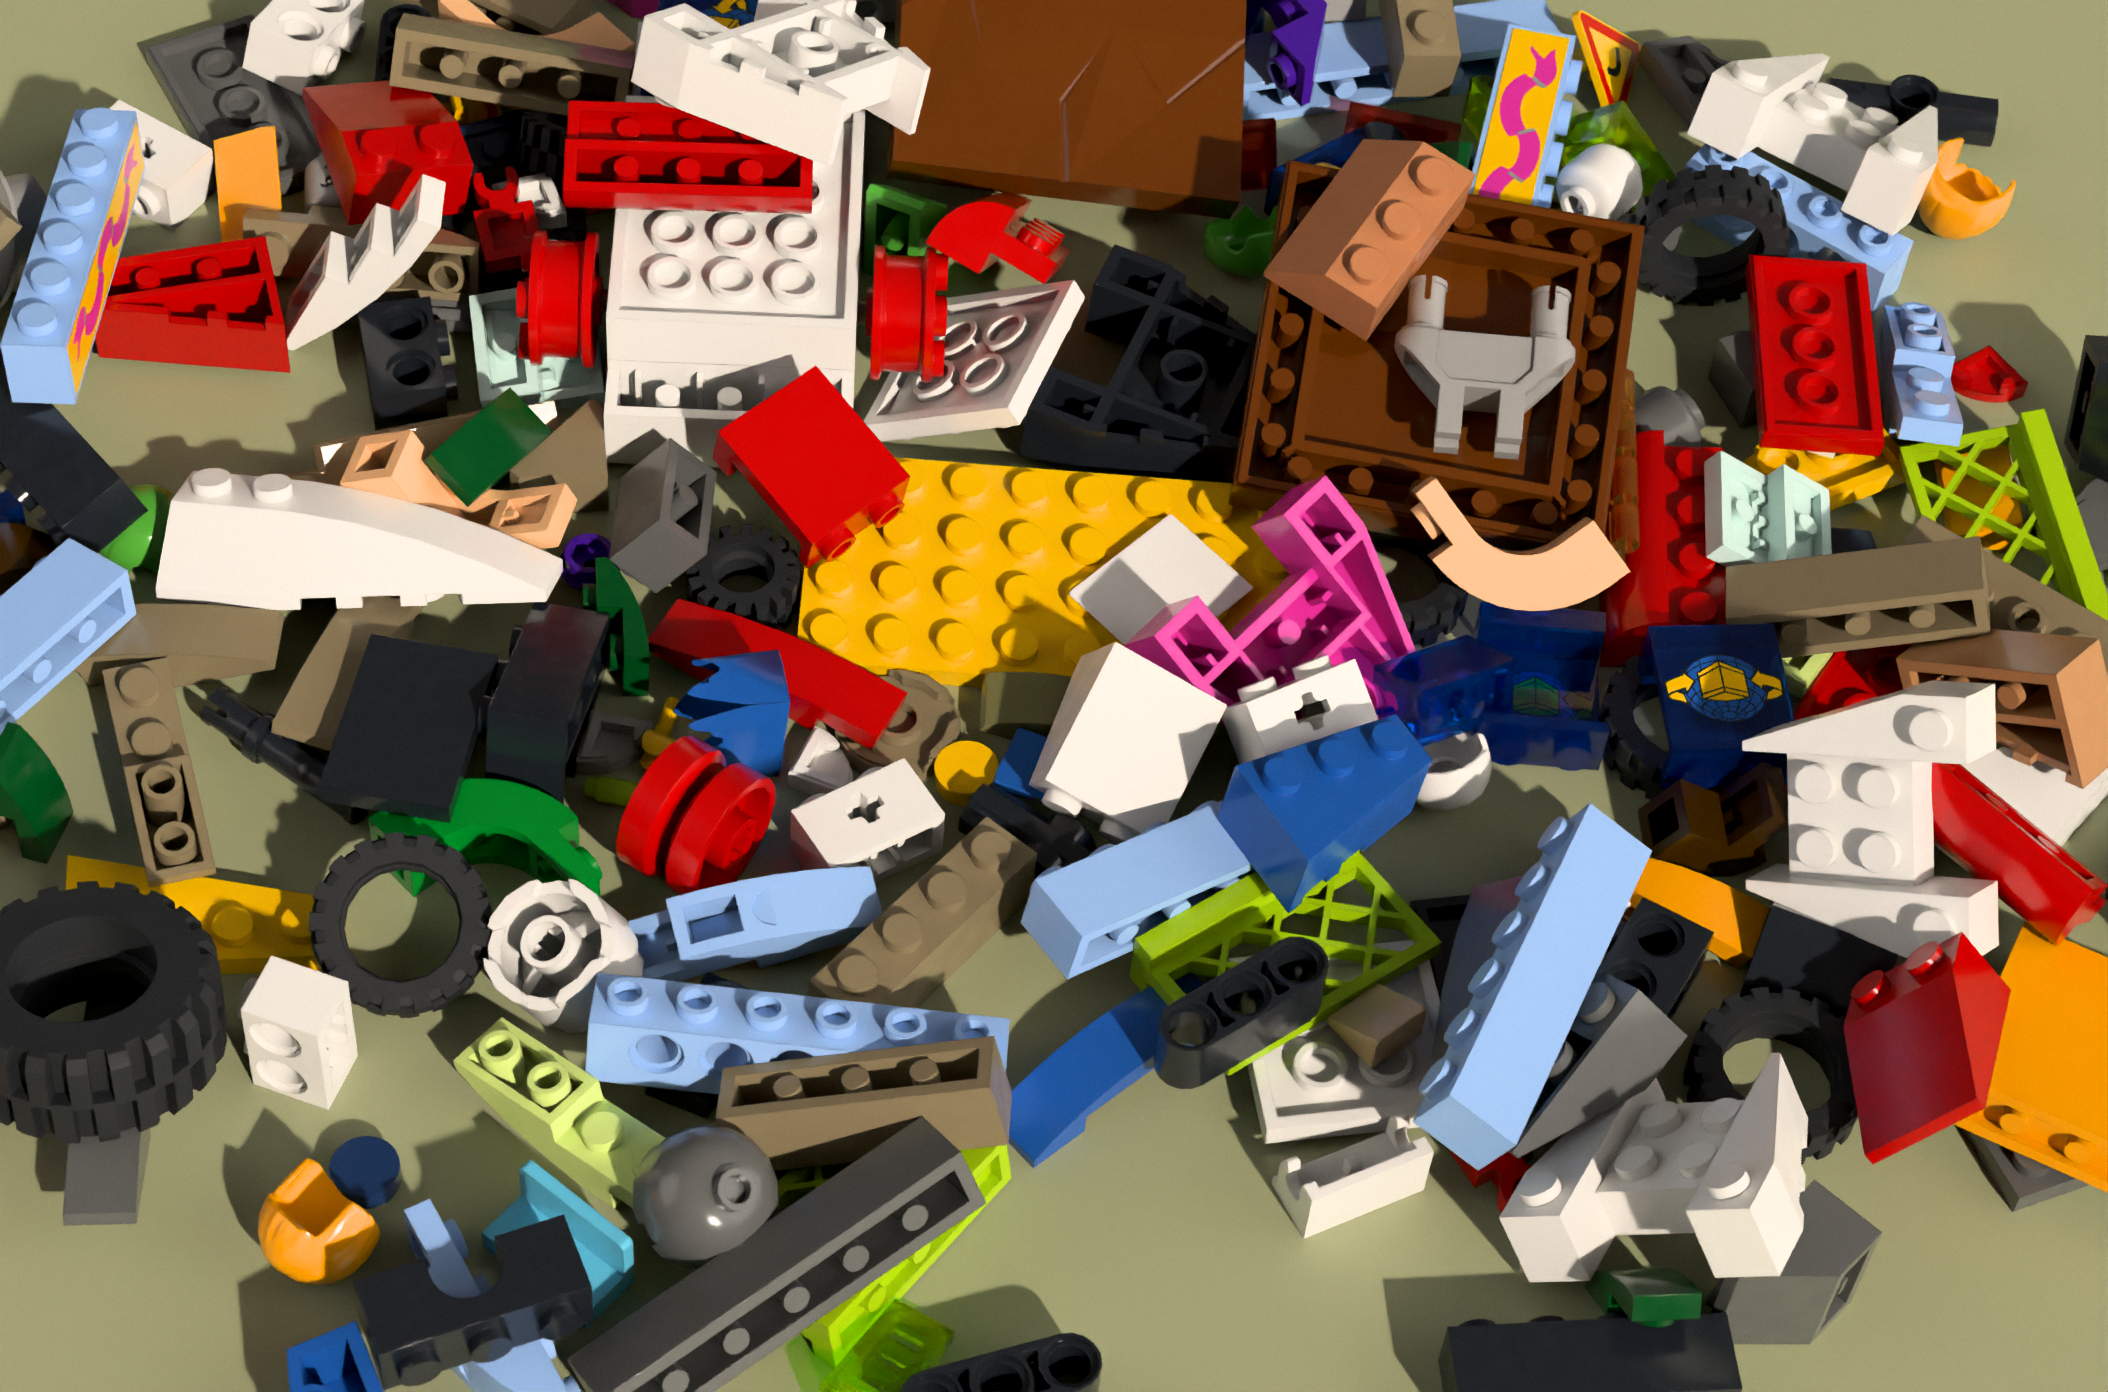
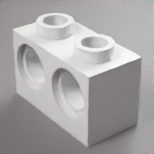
M272 0L251 22L242 68L302 96L303 88L314 87L320 79L327 81L334 73L340 57L346 51L353 53L360 45L366 31V22L361 20L365 0Z
M271 955L259 978L252 977L247 981L237 1005V1015L242 1018L245 1035L243 1050L249 1057L253 1084L329 1110L358 1057L348 981Z

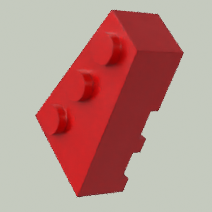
M260 236L119 258L95 337L98 356L101 358L291 373L285 324L266 237Z

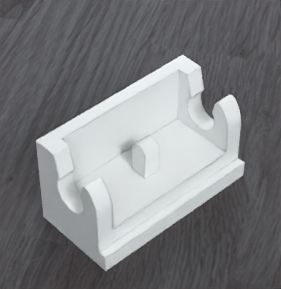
M1404 1112L1391 1117L1388 1121L1386 1132L1304 1165H1301L1298 1156L1281 1161L1278 1175L1272 1178L1271 1184L1303 1239L1424 1190L1434 1151L1425 1136L1410 1143L1407 1135V1126H1409L1410 1119L1407 1113Z

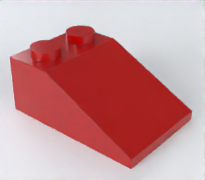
M389 80L303 88L302 97L348 225L364 224L376 203L400 211L422 174L446 182L442 216L464 214L474 164L457 120L431 92L390 86Z
M1962 932L1940 944L1936 941L1923 944L1908 957L1906 962L1885 973L1881 970L1869 973L1851 991V1000L1843 1029L1864 1155L1872 1164L1986 1108L2011 989Z

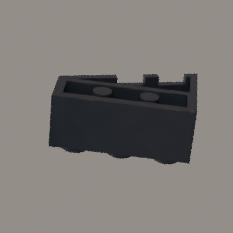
M534 602L525 624H515L510 640L509 660H499L494 677L493 696H483L478 713L477 732L478 734L487 735L485 779L505 780L539 790L564 804L565 776L575 778L576 775L575 761L577 755H572L571 752L580 729H586L591 710L594 711L607 667L609 613Z

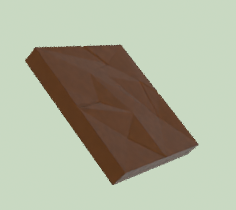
M897 0L894 48L908 47L931 70L915 133L909 135L889 123L886 179L1231 219L1240 203L1247 0Z
M1292 160L1287 161L1281 185L1268 265L1340 169ZM1468 194L1463 210L1414 275H1426L1424 295L1426 299H1430L1432 275L1447 281L1448 291L1445 300L1443 328L1450 331L1529 337L1532 309L1531 292L1533 289L1539 286L1550 285L1548 302L1550 310H1552L1553 300H1555L1556 286L1563 287L1571 293L1567 339L1571 341L1576 350L1575 362L1565 377L1547 395L1524 413L1522 442L1518 460L1493 458L1497 413L1463 411L1458 454L1433 452L1436 408L1406 372L1394 347L1396 333L1406 325L1408 285L1365 341L1266 278L1228 505L1267 512L1293 487L1326 475L1364 522L1368 531L1401 537H1413L1422 541L1443 544L1448 541L1443 533L1432 540L1410 510L1420 503L1411 490L1432 475L1438 480L1478 536L1495 547L1512 551L1535 549L1550 543L1585 517L1594 520L1605 536L1645 226Z

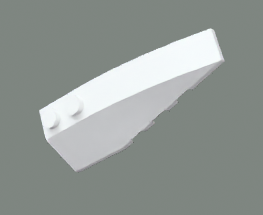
M207 468L200 471L193 470L171 500L155 589L157 599L270 610H301V599L336 598L337 609L362 608L363 597L399 596L401 607L427 606V602L440 599L445 594H458V599L463 605L546 602L563 572V559L489 527L435 508L383 494L314 481L293 480L286 475L277 473L249 476L230 474L227 470L221 468Z

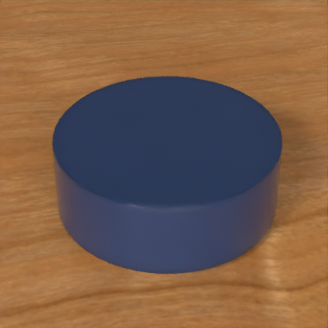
M360 1136L350 1139L337 1148L330 1160V1178L337 1189L347 1199L364 1209L375 1208L385 1204L393 1198L400 1187L402 1175L398 1153L390 1143L381 1138Z

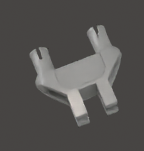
M1426 275L1414 276L1408 282L1409 298L1406 325L1396 333L1394 347L1406 372L1436 408L1433 452L1458 454L1463 411L1497 413L1493 458L1518 460L1522 442L1524 413L1547 395L1565 377L1575 362L1576 350L1571 341L1567 339L1571 293L1563 287L1556 286L1555 300H1553L1552 310L1548 308L1550 285L1539 286L1533 289L1531 292L1532 309L1529 337L1450 331L1443 328L1445 300L1448 291L1447 281L1432 275L1430 299H1426L1424 297Z

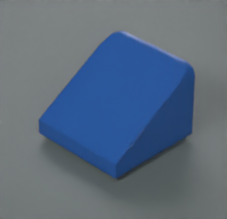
M1018 727L996 771L993 783L1008 793L1044 805L1041 801L1044 793L1030 786L1029 782L1047 737Z

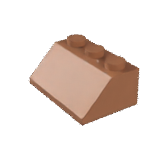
M1363 139L1265 269L1263 276L1366 341L1408 285L1409 280L1413 278L1463 210L1475 173L1424 141Z

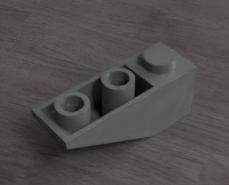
M1601 971L1586 993L1517 1145L1507 1152L1519 1158L1645 1091L1684 1042L1687 1035L1639 989Z

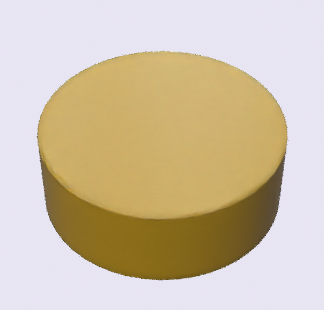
M966 740L954 742L940 751L934 763V781L938 793L946 801L954 805L967 806L970 797L983 783L989 785L993 782L999 767L998 759L990 748L979 742Z

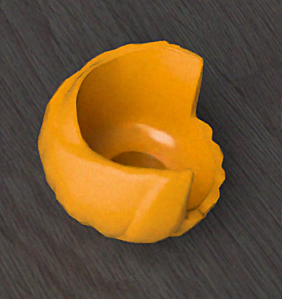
M1963 138L1948 140L1938 147V162L1917 206L1925 226L1938 237L1950 240H1963L1968 237H1975L1995 226L2006 214L2016 187V181L2012 180L2009 187L2001 193L1999 186L1994 185L1991 178L1984 176L1979 170L1968 168L1964 163L1956 164L1964 142Z
M305 1158L277 1186L273 1193L268 1194L259 1213L258 1236L264 1257L275 1269L298 1283L305 1285H328L353 1274L370 1257L380 1237L379 1226L373 1216L366 1209L343 1196L333 1180L324 1172L320 1163L311 1158Z

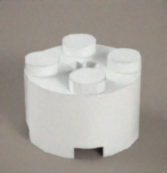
M538 879L528 881L507 895L490 917L487 927L493 931L488 944L489 960L483 958L484 968L496 990L545 1026L559 1028L566 1033H583L588 1029L597 973L642 978L644 960L638 951V940L628 921L579 881L568 879L569 882L557 880L548 883H542Z

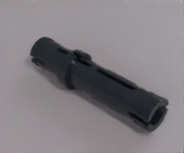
M221 687L210 695L207 700L221 709L214 711L204 705L200 714L201 721L208 726L214 727L240 745L242 755L256 764L266 763L320 801L318 786L327 762L325 757L305 743L271 733L272 721L276 715L271 713L261 714L234 695V692L227 687ZM322 802L343 817L350 825L358 824L369 814V811L363 808Z

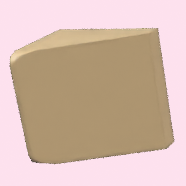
M1377 983L1330 1015L1326 1023L1372 1069L1421 1035L1427 1010L1419 1002Z

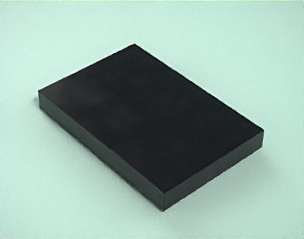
M371 634L318 786L320 801L450 823L478 737L477 720L480 704L484 695L491 696L498 665V655Z

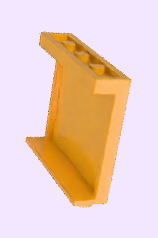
M2024 922L2000 976L2011 989L1986 1108L1953 1125L2108 1193V957L2066 939L2059 946H2056L2032 925Z

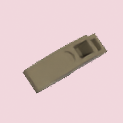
M312 205L308 214L247 209L243 217V239L265 236L274 276L303 278L331 231L354 239L363 224L348 225L343 209L337 207ZM440 228L414 264L383 294L413 298L430 296V299L469 302V296L480 294L481 243Z
M167 657L102 670L149 888L217 874Z

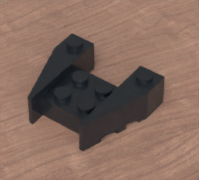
M1115 244L1094 282L1084 331L1125 346L1127 349L1107 387L1050 366L1028 408L1019 455L1065 471L1232 483L1239 438L1229 435L1227 432L1247 393L1257 332L1254 334L1228 315L1229 306L1215 296L1211 295L1205 299L1186 286L1187 276L1171 265Z

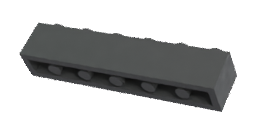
M921 1116L764 1223L753 1235L738 1246L720 1253L567 1358V1361L586 1392H715L985 1205L986 1201L962 1153L931 1123Z

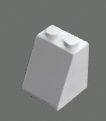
M1117 642L1111 643L1081 656L1029 785L1044 793L1041 801L1053 811L1059 814H1066L1074 819L1080 813L1101 825L1098 834L1115 845L1139 836L1144 830L1155 823L1165 822L1167 824L1227 705Z

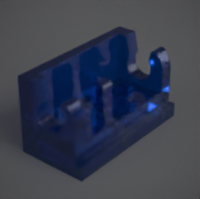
M1467 634L1374 665L1373 682L1384 691L1391 692L1398 703L1397 711L1393 706L1385 705L1376 708V715L1379 719L1396 714L1422 747L1511 716L1516 659Z

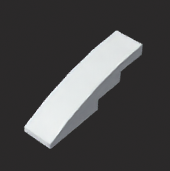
M422 174L400 211L376 203L354 239L332 231L330 232L288 301L285 319L288 350L294 351L343 324L379 298L414 264L441 228L446 182Z

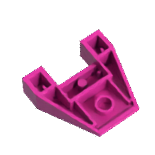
M1326 475L1293 487L1251 526L1290 575L1229 633L1200 597L1196 595L1166 605L1123 645L1223 702L1227 707L1241 701L1238 689L1274 676L1278 687L1295 680L1291 668L1312 659L1328 655L1331 665L1356 659L1378 720L1396 714L1412 735H1415L1440 711L1367 528ZM1300 709L1294 712L1297 720L1303 718ZM1221 717V719H1220V721H1219L1218 724H1220V725H1222V726L1225 727V724H1224L1223 719H1222V717Z

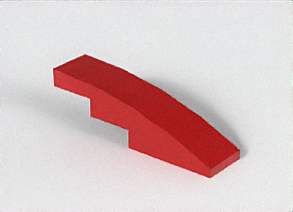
M679 598L648 638L649 652L700 682L715 674L716 671L692 665L693 659L779 650L790 696L788 718L810 731L819 721H822L871 751L902 708L907 696V692L854 663L793 635L733 613Z

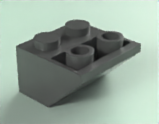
M1814 1179L1799 1196V1204L1804 1213L1803 1231L1780 1276L1723 1277L1710 1292L1705 1304L1712 1309L1711 1313L1727 1312L1733 1344H1811L1852 1301L1882 1232Z

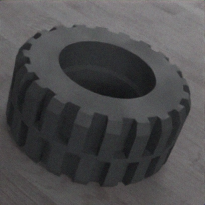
M97 881L77 882V888L59 891L58 886L39 890L37 898L24 903L19 898L2 908L0 911V1123L9 1126L15 1121L17 1131L38 1139H42L44 1134L48 1133L54 1134L56 1140L60 1143H80L81 1137L98 1136L99 1141L104 1142L120 1139V1132L137 1127L140 1133L158 1125L161 1121L160 1115L167 1111L175 1115L194 1099L193 1089L200 1092L204 1089L217 1071L216 1064L224 1056L227 1044V1018L217 949L211 935L202 929L201 922L192 913L182 906L175 909L174 901L153 890L148 895L140 894L139 888L132 884L116 882L114 888L99 887ZM107 999L132 1003L117 1013L91 1021L60 1022L45 1019L48 1015L59 1009L83 1001Z

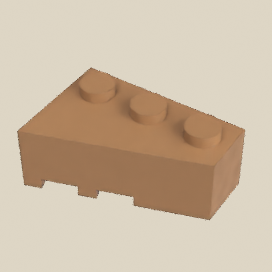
M1991 629V634L1914 643L1896 658L1903 689L1928 681L1995 684L1996 743L2012 749V759L2031 766L2038 760L2066 772L2065 782L2084 789L2108 768V675L2099 638Z

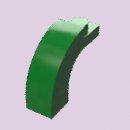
M469 778L463 781L450 823L381 811L368 818L372 841L385 838V834L404 832L405 836L418 837V834L427 835L435 838L438 843L446 847L451 846L456 849L470 865L483 863L508 865L526 872L542 883L557 880L569 882L568 879L577 880L600 897L602 872L591 853L580 846L578 816L555 798L534 788L505 780ZM406 870L390 872L413 897L437 882L424 873Z

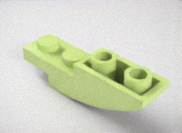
M502 1017L453 1060L455 1069L513 1129L548 1160L613 1209L622 1201L633 1208V1182L641 1161L654 1146L660 1145L665 1137L603 1098L598 1079Z

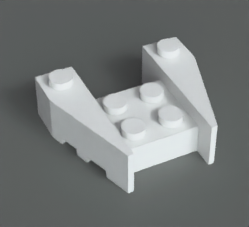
M758 0L754 22L733 29L725 27L683 3L644 16L631 82L653 94L654 99L662 105L682 110L829 166L834 163L844 116L852 112H858L864 108L909 135L915 133L931 68L908 47L896 49L883 39L886 27L875 17H865L864 20L855 13L856 0Z
M1823 53L1736 60L1729 62L1712 73L1687 135L1736 159L1758 147L1848 192L1841 211L1891 236L1911 222L1938 162L1937 108L1930 105L1899 126L1897 125L1898 119L1887 111L1874 107L1864 109L1846 100L1848 96L1841 89L1830 84L1819 83L1829 56Z
M1928 681L1836 710L1782 724L1743 740L1742 751L1787 754L1789 865L1775 864L1746 879V890L1846 931L1905 958H1908L1917 948L1925 943L1936 941L1940 944L1960 932L1967 937L1982 956L1999 946L1998 881L1934 876V832L1931 791L1932 763L1967 765L1996 750L1995 684Z
M1770 1053L1745 1100L1722 1098L1712 1102L1674 1103L1666 1100L1659 1082L1655 1078L1645 1091L1577 1126L1562 1136L1524 1174L1499 1216L1528 1281H1590L1616 1235L1677 1233L1696 1234L1715 1278L1780 1276L1803 1231L1804 1213L1799 1204L1800 1192L1805 1191L1806 1175L1801 1165L1802 1149L1807 1148L1808 1116L1781 1053Z

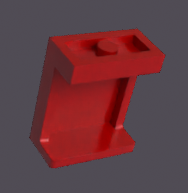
M814 366L717 432L712 459L727 477L739 470L790 530L801 545L798 559L806 568H809L822 558L827 562H832L842 556L855 543V535L871 524L875 528H881L891 522L905 506L903 499L911 477L817 366Z

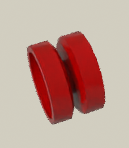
M693 735L680 737L667 746L654 760L633 791L621 818L616 837V855L623 864L650 879L666 875V885L672 892L678 895L736 882L758 850L769 826L775 805V785L770 778L743 763L730 764L726 767V758L722 752Z

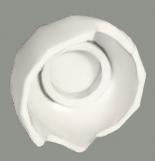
M1435 727L1413 735L1432 758L1431 765L1415 803L1424 809L1451 811L1469 806L1482 795L1490 780L1492 770L1490 751L1485 736L1482 733H1475L1472 737L1470 734L1458 729Z

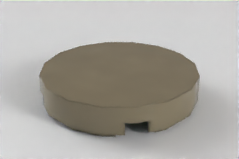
M904 669L888 670L887 676L878 677L907 692V696L902 708L874 749L871 751L835 729L834 737L840 743L839 748L847 757L851 768L860 774L874 767H886L905 758L919 779L923 780L934 775V763L940 751L946 746L960 741V713H958L954 706L955 700L948 689L930 676Z

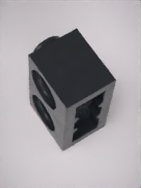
M430 296L370 303L359 311L361 346L375 430L448 416L447 402L458 401L454 364L442 366L441 356L450 355L447 324L445 319L434 321Z
M1642 897L1629 919L1622 916L1606 950L1608 955L1602 965H1599L1592 982L1603 971L1639 989L1672 1021L1703 967L1714 932ZM1647 951L1654 952V953H1656V954H1658V955L1651 954V953H1649V952H1647Z

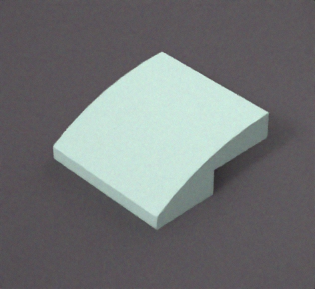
M517 288L469 296L479 397L482 407H486L508 388H511L527 405L553 400L556 409L582 407L591 398L600 404L605 403L606 375L600 326L594 368H584L581 358L545 357L542 366H531L530 360L519 359L520 323H528V319L517 318L516 316Z
M1722 450L1704 462L1707 558L1725 567L1832 554L1829 489L1785 464H1782L1766 476Z

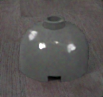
M694 1126L666 1137L660 1145L654 1146L643 1157L633 1182V1212L638 1225H645L648 1236L656 1243L651 1246L662 1258L683 1268H700L720 1253L738 1246L753 1235L764 1223L776 1216L778 1212V1180L769 1157L753 1139L727 1127Z

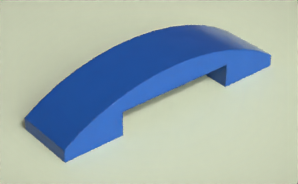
M1187 973L1174 981L1185 994L1204 985L1193 973ZM1152 986L1115 1006L1078 1032L1036 1067L1012 1091L1009 1144L1032 1168L1083 1133L1087 1116L1154 1069L1153 1058L1158 1023L1163 1010L1168 1005ZM1179 1043L1185 1046H1195L1189 1043Z

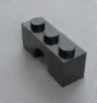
M564 1214L494 1236L497 1271L500 1278L490 1290L476 1297L456 1298L440 1291L433 1283L424 1259L353 1281L358 1317L383 1389L386 1390L402 1384L405 1386L422 1385L436 1378L444 1370L472 1361L476 1363L492 1362L508 1354L512 1348L542 1338L547 1340L562 1339L578 1331L582 1325L594 1322L592 1286Z

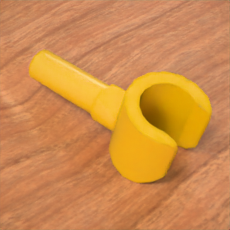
M675 697L666 698L654 730L648 729L643 734L642 748L645 752L640 759V766L646 770L667 746L676 741L670 738L677 717L673 710L679 702Z

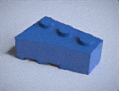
M1394 714L1236 765L1217 820L1289 914L1301 904L1304 895L1320 881L1328 882L1339 872L1343 862L1359 849L1364 852L1412 812L1432 758L1400 718Z

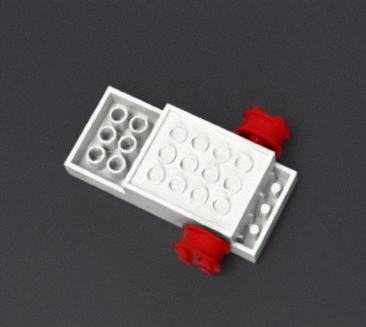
M638 22L636 55L643 22ZM634 83L632 96L626 95L625 101L659 103L654 99L653 94ZM863 108L858 112H852L844 116L833 164L827 166L813 161L812 214L616 209L609 289H604L603 276H601L600 239L598 233L588 232L585 241L549 240L546 230H535L534 236L523 235L522 272H529V277H525V281H518L516 316L517 318H527L528 323H520L519 359L530 360L531 366H542L545 357L581 358L584 368H594L599 325L602 324L603 313H606L608 370L603 415L607 463L638 464L671 438L709 467H719L712 459L717 432L814 366L820 369L853 408L857 324L866 325L865 337H871L870 380H879L882 371L919 373L921 382L931 383V377L944 376L945 341L934 340V336L946 337L947 299L946 295H935L936 290L947 291V255L937 253V250L933 247H927L924 256L887 255L884 245H875L873 288H867V300H858L866 109Z

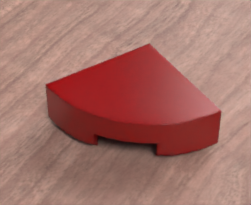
M1990 345L1955 362L1951 374V382L1955 392L1982 402L2001 403L2019 399L2024 396L2028 386V382Z

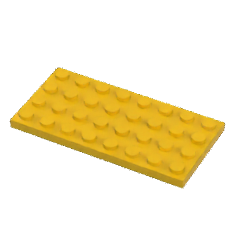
M894 457L911 476L903 499L905 503L903 510L885 526L875 528L871 524L855 535L856 541L851 548L836 560L827 562L822 558L809 568L804 566L797 638L846 659L876 676H887L888 670L904 669L928 675L941 685L982 688L984 676L987 673L1036 672L1072 677L1082 655L1114 642L1122 646L1124 644L1069 595V592L1169 514L1176 517L1253 586L1250 592L1217 617V620L1228 633L1290 574L1251 527L1266 511L1228 505L1231 483Z

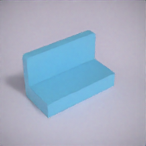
M529 1160L519 1169L521 1196L482 1231L483 1246L496 1256L494 1236L564 1214L592 1286L594 1320H596L635 1281L633 1241L628 1235L538 1164ZM591 1323L582 1326L587 1328Z

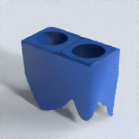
M779 650L693 659L692 665L716 672L691 687L676 704L673 712L681 717L695 720L687 725L692 730L711 732L712 736L704 740V742L722 752L726 758V767L730 764L743 763L767 777H779V772H781L790 708V696Z

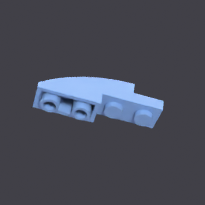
M1906 302L1901 307L1884 306L1881 337V387L1885 427L1892 438L1959 447L1964 423L1951 382L1955 353L1943 313L1937 312L1933 307L1923 303Z
M837 867L773 874L689 892L665 899L668 910L630 920L628 923L638 940V951L644 960L642 978L680 982L704 975L707 972H714L751 960H756L759 968H763L852 942L883 913L870 867Z
M430 1199L404 1210L408 1246L416 1261L425 1260L430 1277L440 1291L456 1298H472L491 1289L488 1280L483 1274L472 1277L464 1262V1259L469 1257L468 1248L458 1225L452 1218L442 1222ZM544 1338L512 1348L508 1354L492 1362L476 1363L472 1361L451 1368L473 1392H581L577 1382L571 1375L561 1379L551 1361L557 1356L553 1341Z

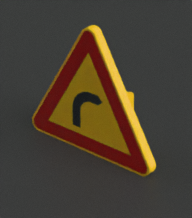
M1583 10L1573 12L1572 22L1581 48L1574 50L1573 60L1583 61L1581 73L1587 71L1588 81L1594 84L1608 128L1610 130L1618 129L1623 121L1638 65L1636 59L1641 50L1639 43Z

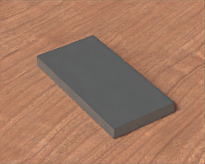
M253 14L146 47L147 63L191 138L212 148L213 160V140L260 127L275 126L281 197L304 190L306 166L318 157L322 151L303 97L242 68L250 25L255 19Z

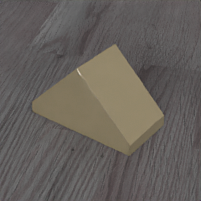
M591 398L509 471L511 490L566 483L577 498L572 513L608 511V470L601 404Z

